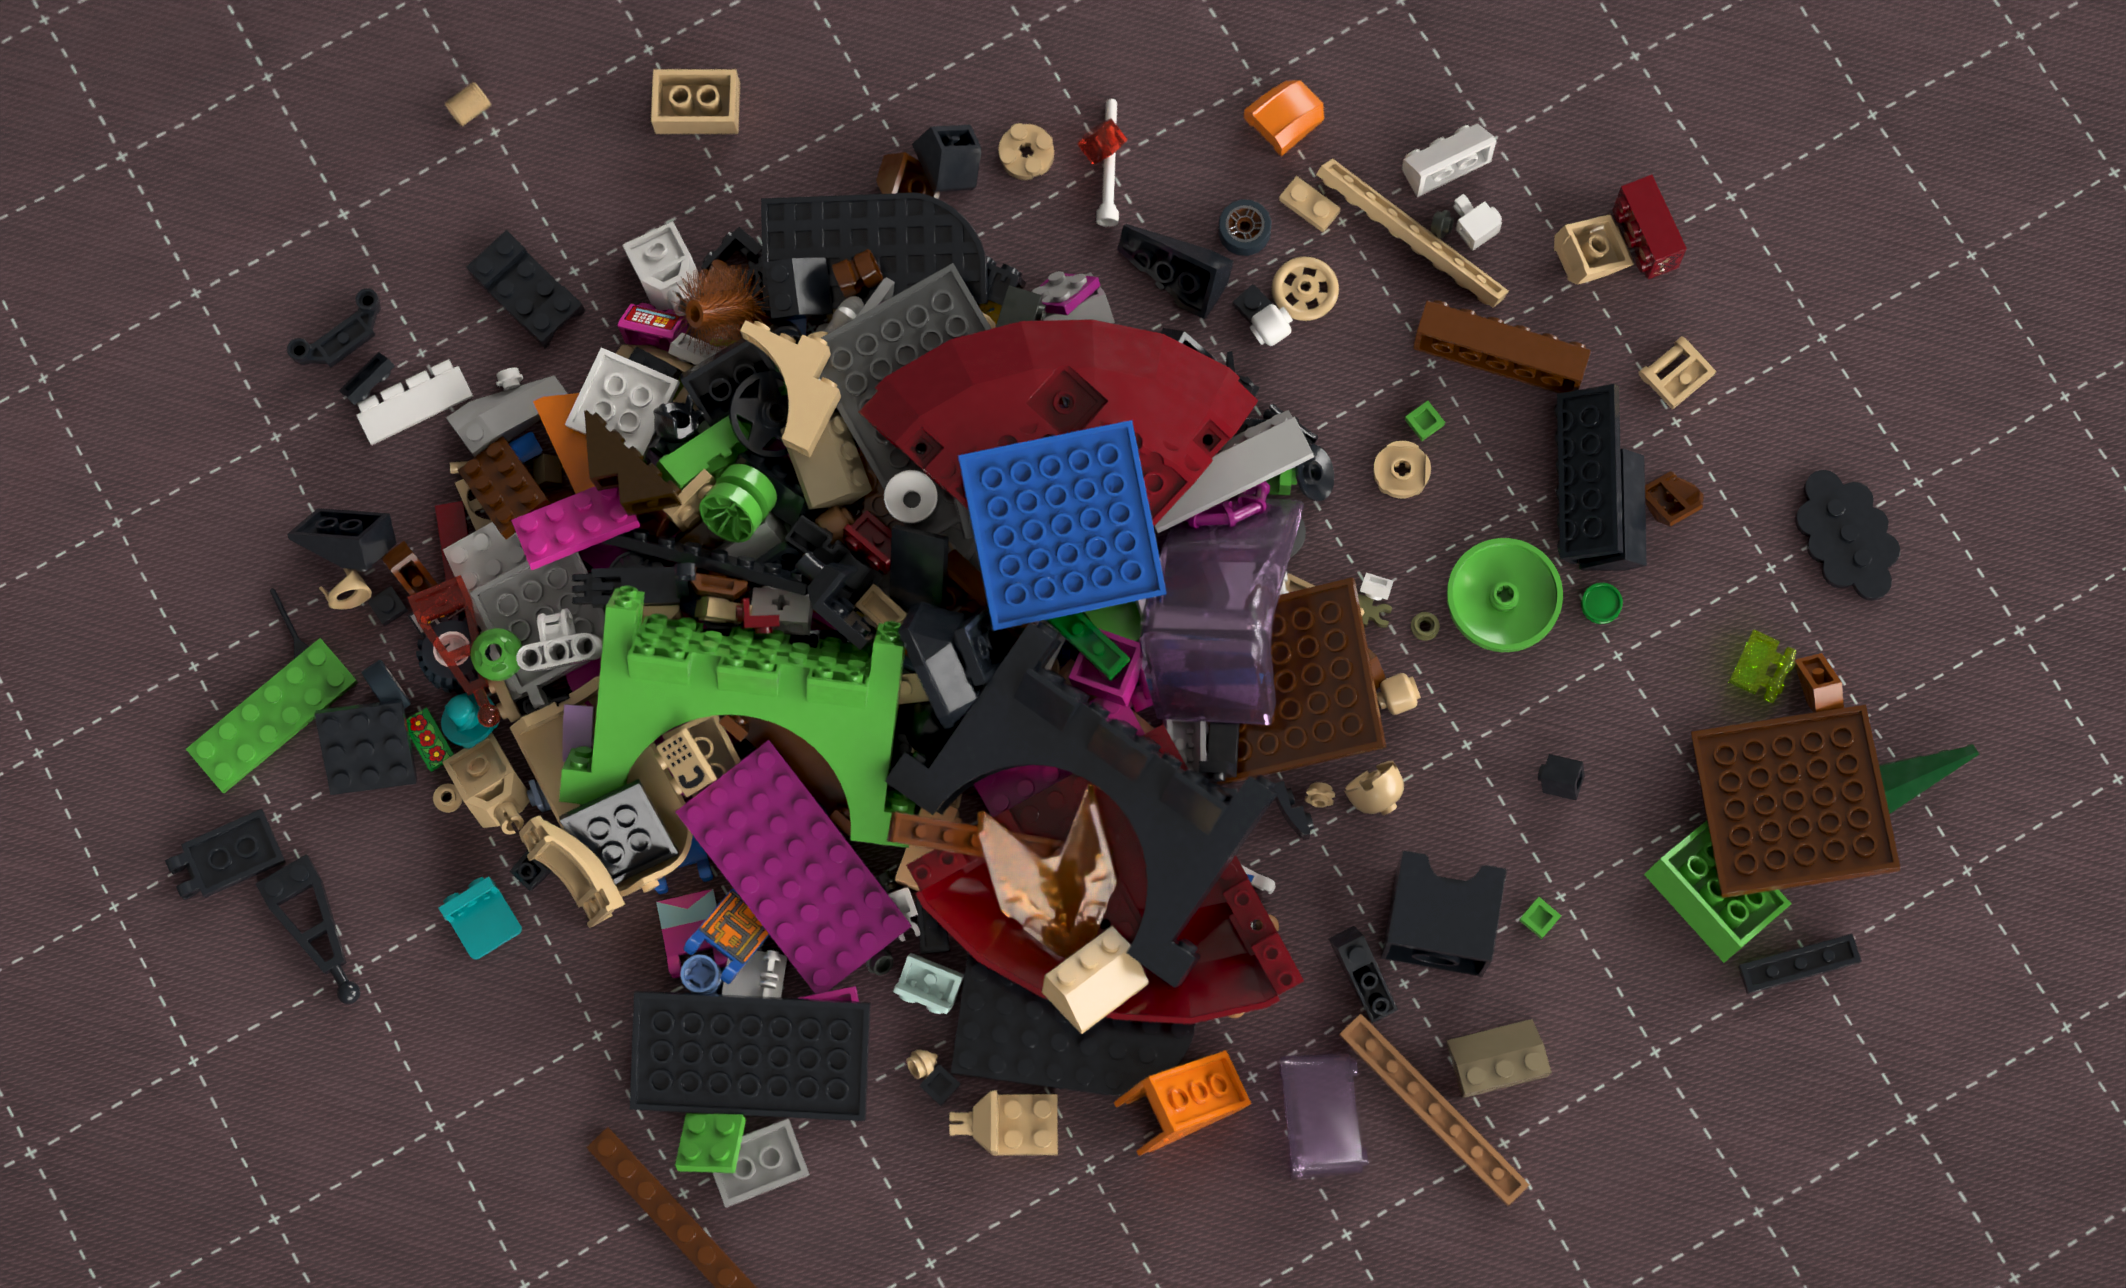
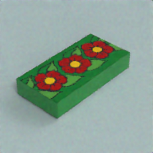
M427 707L406 719L409 736L431 772L442 766L443 761L454 755Z

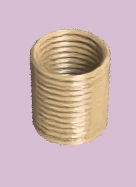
M474 82L445 102L446 107L461 126L466 125L471 119L478 116V114L480 115L482 111L491 106L485 94Z

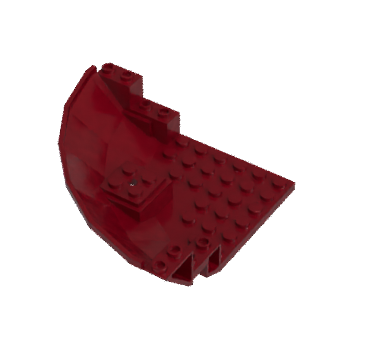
M1093 319L1020 321L950 339L884 377L875 387L877 393L862 407L859 413L897 449H901L942 489H946L967 510L968 506L957 455L1132 420L1154 527L1213 462L1212 458L1236 434L1258 400L1238 381L1240 377L1229 367L1165 334ZM1061 397L1068 398L1069 406L1067 408L1059 406V399ZM1206 434L1212 437V443L1208 446L1203 443V437ZM920 442L926 446V451L923 454H918L915 450L916 445Z
M1164 724L1142 735L1143 737L1151 738L1162 747L1159 750L1161 753H1169L1183 763L1180 766L1181 769L1184 771L1186 769L1189 770ZM1074 773L978 826L1112 849L1114 854L1110 879L936 849L906 865L920 890L916 893V896L922 907L978 962L1044 999H1048L1042 993L1045 975L1106 930L1099 926L1101 919H1109L1111 922L1110 927L1113 926L1131 945L1139 930L1145 911L1147 899L1146 862L1141 844L1132 824L1109 795L1095 784ZM1236 855L1178 937V940L1186 938L1198 947L1196 952L1201 955V958L1182 985L1176 988L1140 963L1149 981L1148 985L1105 1017L1118 1020L1193 1024L1268 1008L1280 1001L1278 995L1304 982ZM1255 919L1263 923L1262 928L1258 931L1253 930L1251 927V923Z

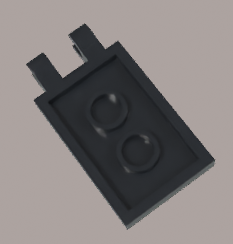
M259 809L181 844L184 852L165 860L172 874L179 873L187 867L191 880L176 886L183 900L195 896L200 891L203 897L207 898L286 862L263 809Z

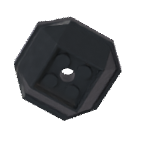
M919 602L911 605L898 633L940 723L943 725L944 730L948 732L958 727L962 716L977 699L983 684L974 686L972 678L967 676L963 654L957 649L954 642V630L967 619L966 614Z

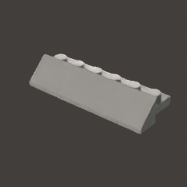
M1289 410L1229 439L1212 458L1213 462L1198 480L1154 526L1157 532L1160 533L1313 458V452L1295 416L1293 417Z

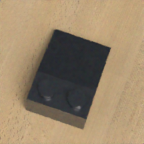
M317 508L287 534L289 540L342 568L355 569L359 572L372 568L374 563L397 544L390 513Z

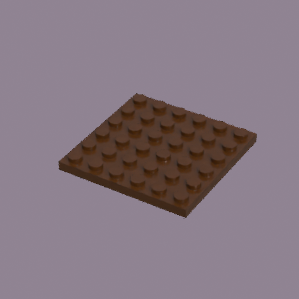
M1351 577L1252 601V612L1254 613L1253 644L1229 656H1226L1211 620L1197 630L1190 629L1196 667L1267 663L1258 702L1200 689L1209 732L1211 719H1237L1240 722L1237 778L1225 777V781L1217 782V784H1229L1246 780L1249 776H1264L1386 748L1354 578Z
M1866 705L1691 732L1722 898L1900 871V861Z

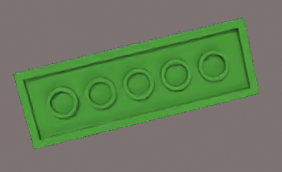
M319 638L186 748V750L221 792L226 793L314 720L316 710L327 709L356 685L358 681L324 641Z

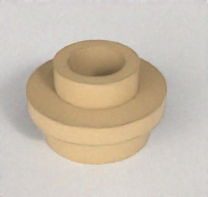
M453 784L439 786L433 795L435 806L445 813L457 810L463 800ZM446 793L452 794V799L449 802H443V796Z

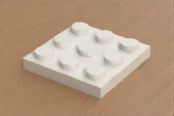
M601 348L565 425L586 435L584 411L587 410L592 415L597 412L608 424L606 428L610 432L613 429L617 430L626 440L624 444L628 448L634 446L645 459L649 446L657 434L654 429L655 416L653 411L662 403L672 402L680 382Z

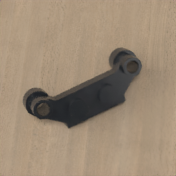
M369 288L360 290L355 298L356 304L359 307L358 311L314 343L308 344L302 338L291 340L287 345V353L291 359L300 365L328 364L332 368L376 336L373 329L377 314L381 310L380 299L376 292Z

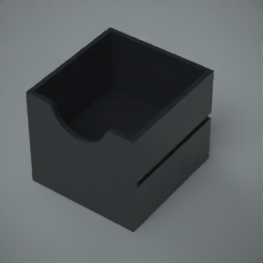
M1403 850L1395 871L1389 907L1390 912L1387 919L1381 959L1483 977L1493 959L1507 869L1483 865L1477 874L1467 881L1437 876L1434 873L1426 854Z

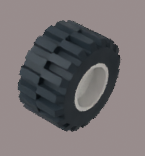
M454 615L452 620H448L447 616L441 617L442 622L439 624L433 621L430 623L432 629L430 631L424 629L421 633L424 639H418L417 642L419 651H416V656L424 675L429 682H432L434 687L438 689L442 687L444 692L451 693V690L455 689L456 693H463V688L465 687L469 691L475 689L473 683L477 681L481 684L484 681L471 661V648L476 638L481 634L480 626L476 623L473 625L471 619L465 617L461 621L459 616ZM489 646V647L487 648V650H486V656H487V658H488L490 661H492V659H491V657H490V655H489V653H490V646Z

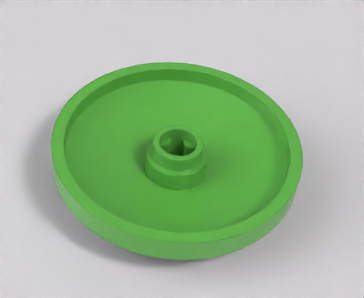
M1497 538L1475 545L1457 561L1447 585L1448 610L1458 630L1472 643L1495 652H1515L1535 645L1551 631L1562 608L1563 588L1556 567L1541 550L1517 539Z

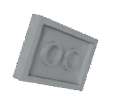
M789 1119L742 1136L735 1173L713 1172L726 1208L810 1175Z

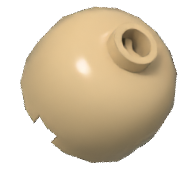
M1387 761L1377 765L1376 768L1378 770L1371 773L1365 771L1346 786L1345 793L1356 809L1367 814L1381 812L1382 815H1386L1397 808L1396 802L1402 796L1404 782L1394 761Z

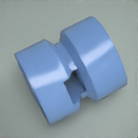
M695 955L684 962L681 968V979L691 993L716 994L720 991L723 981L720 979L722 971L710 957Z

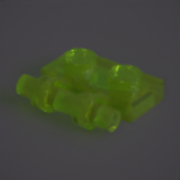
M1753 629L1730 677L1729 683L1754 695L1759 686L1762 685L1767 689L1763 699L1774 703L1777 695L1781 694L1785 687L1783 682L1788 671L1791 672L1795 665L1793 660L1797 651L1787 647L1783 655L1777 653L1776 649L1780 641ZM1770 662L1778 666L1773 678L1765 675Z

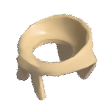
M343 568L347 577L338 583L330 593L322 586L319 587L320 591L324 593L330 608L340 610L351 609L360 606L371 598L372 591L355 569ZM355 590L349 598L337 600L339 594Z

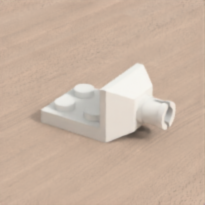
M673 221L623 244L624 250L643 285L651 305L660 311L673 308L674 312H685L681 311L684 310L681 307L687 305L679 297L687 302L688 300L679 286L686 293L688 290L689 295L692 297L686 284L690 282V286L693 288L694 279H697L699 283V274ZM676 313L679 316L686 315V313Z

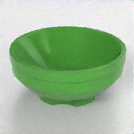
M500 628L489 629L482 632L472 645V664L476 671L486 679L492 681L509 679L521 668L516 661V655L523 645L520 639L508 630ZM492 644H498L502 649L501 657L495 661H490L486 656V650Z

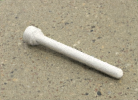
M1109 99L1106 102L1103 202L1096 214V223L1109 227L1119 223V211L1114 205L1117 102L1114 99Z

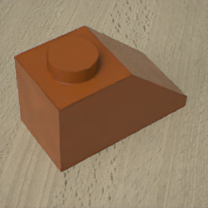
M1822 653L1794 660L1806 702L1813 713L1844 708L1842 682Z

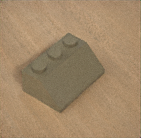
M839 412L832 414L811 457H807L787 447L809 509L851 505L872 491L852 434ZM784 427V428H782V429L780 430L782 436H783V434H784V431H785V428H786V427Z
M1532 1019L1446 1041L1462 1098L1545 1078L1551 1074L1544 1044Z

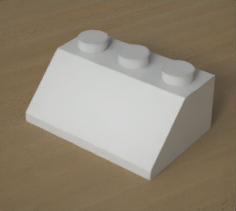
M1479 124L1471 127L1469 125L1463 126L1454 133L1455 135L1447 139L1444 137L1438 138L1430 144V147L1422 151L1416 149L1408 153L1403 160L1402 171L1416 196L1419 197L1491 162L1496 144L1494 136Z

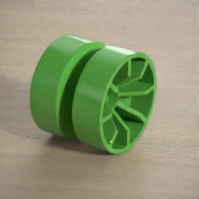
M734 464L726 468L715 485L702 499L699 511L702 520L713 533L727 541L741 543L752 537L761 525L762 520L773 509L777 501V494L772 483L760 471L748 465Z

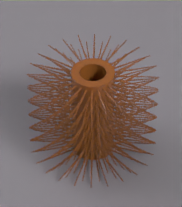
M741 264L739 265V281L738 269L735 270L737 273L731 276L732 281L729 284L727 272L726 274L724 272L723 275L720 268V271L718 272L717 270L716 272L718 276L712 278L713 284L711 285L708 275L707 277L705 275L704 279V274L702 275L701 270L698 278L699 283L697 279L693 281L694 287L690 291L692 297L689 295L688 290L687 293L684 290L682 291V293L684 292L688 296L690 301L688 300L687 302L679 297L687 305L686 307L682 306L681 308L686 310L681 311L686 312L675 313H686V315H682L687 316L683 319L687 318L690 323L686 334L691 327H693L692 332L695 328L692 338L690 336V340L692 341L694 335L696 340V332L698 331V344L700 345V340L703 337L705 349L706 346L708 348V342L709 349L711 345L710 354L714 348L716 349L715 343H720V336L723 338L724 346L725 343L726 346L727 343L729 346L731 343H734V339L736 342L743 338L740 337V324L743 326L745 320L754 324L751 318L755 317L761 321V319L755 316V312H760L755 309L761 308L755 307L763 306H755V302L759 300L753 299L759 295V292L752 297L751 294H753L755 286L749 293L746 292L749 282L747 285L745 284L743 289L744 281L742 277L745 280V275L743 274L742 276L741 271L740 280Z

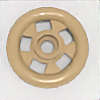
M1298 257L1289 260L1278 269L1272 282V295L1278 308L1284 307L1291 318L1300 321H1311L1326 315L1335 305L1339 294V284L1333 270L1323 261L1312 257ZM1304 268L1316 270L1315 277L1303 275ZM1289 274L1297 277L1294 279L1292 286L1284 283ZM1319 282H1327L1328 292L1319 293ZM1303 284H1308L1311 287V289L1309 291H1303L1300 288V286ZM1290 293L1298 300L1293 306L1285 298ZM1317 299L1319 306L1308 310L1305 302Z

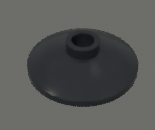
M1312 444L1309 446L1314 457L1295 466V474L1303 494L1312 501H1322L1332 492L1334 469L1326 451L1320 446Z

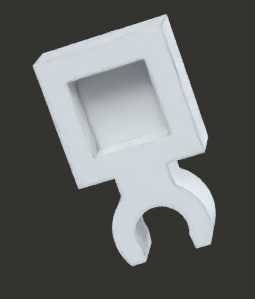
M909 887L888 893L889 897L912 925L910 928L914 929L916 937L920 936L918 925L910 919V917L918 915ZM903 933L898 936L902 942L905 941Z

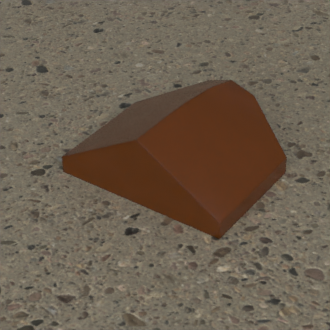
M1670 471L1645 485V504L1659 523L1671 527L1703 508L1704 494L1694 484L1677 477L1674 472Z

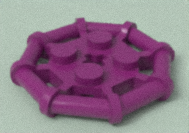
M1264 481L1184 521L1188 522L1189 526L1193 528H1199L1200 525H1228L1229 528L1234 527L1237 522L1254 514L1260 515L1266 510L1267 505L1265 501L1266 496L1270 492V486L1267 481Z

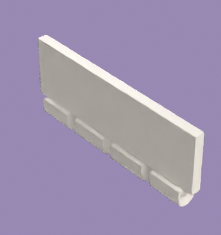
M448 359L431 367L435 375L432 379H430L426 370L406 379L410 388L407 391L404 390L401 382L381 391L380 393L384 400L382 403H379L376 395L358 402L361 413L357 414V417L370 444L374 445L473 397L459 366L453 368Z

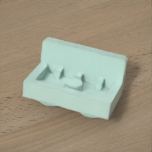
M910 953L899 982L895 985L893 992L906 1002H918L925 1005L933 1013L947 1014L954 1005L964 974Z

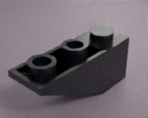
M1352 926L1330 937L1328 940L1371 1023L1398 1010L1364 935L1355 926Z

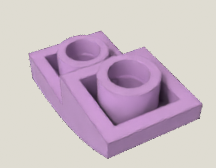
M564 705L563 762L566 761L571 748L586 746L593 749L595 706Z

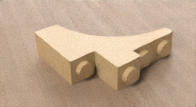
M745 320L740 330L743 339L757 346L773 361L786 383L789 412L786 428L782 436L783 444L807 457H811L841 398L836 383L827 378L818 380L831 355L829 346H827L825 340L815 335H812L811 338L802 335L798 344H795L796 340L789 335L780 333L778 336L770 332V328L761 322L755 321L752 324Z

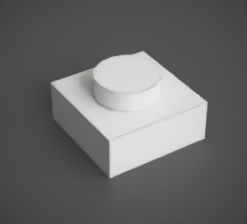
M1366 573L1360 591L1366 593L1367 597L1374 600H1382V598L1388 600L1394 581Z

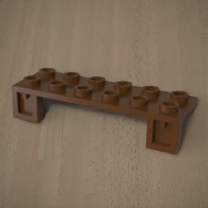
M720 715L719 724L740 742L746 738L758 749L769 740L809 793L829 810V819L851 836L850 811L842 785L834 770L812 745L792 731L760 718L743 715Z

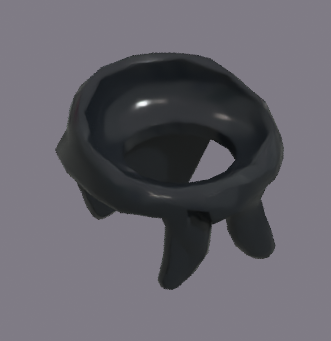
M687 395L685 405L678 402L662 403L654 409V429L664 441L672 444L681 443L690 439L697 432L699 427L698 419L704 412L700 409H693L694 403L691 395ZM675 411L684 413L690 420L689 426L682 429L677 428L676 419L670 413Z

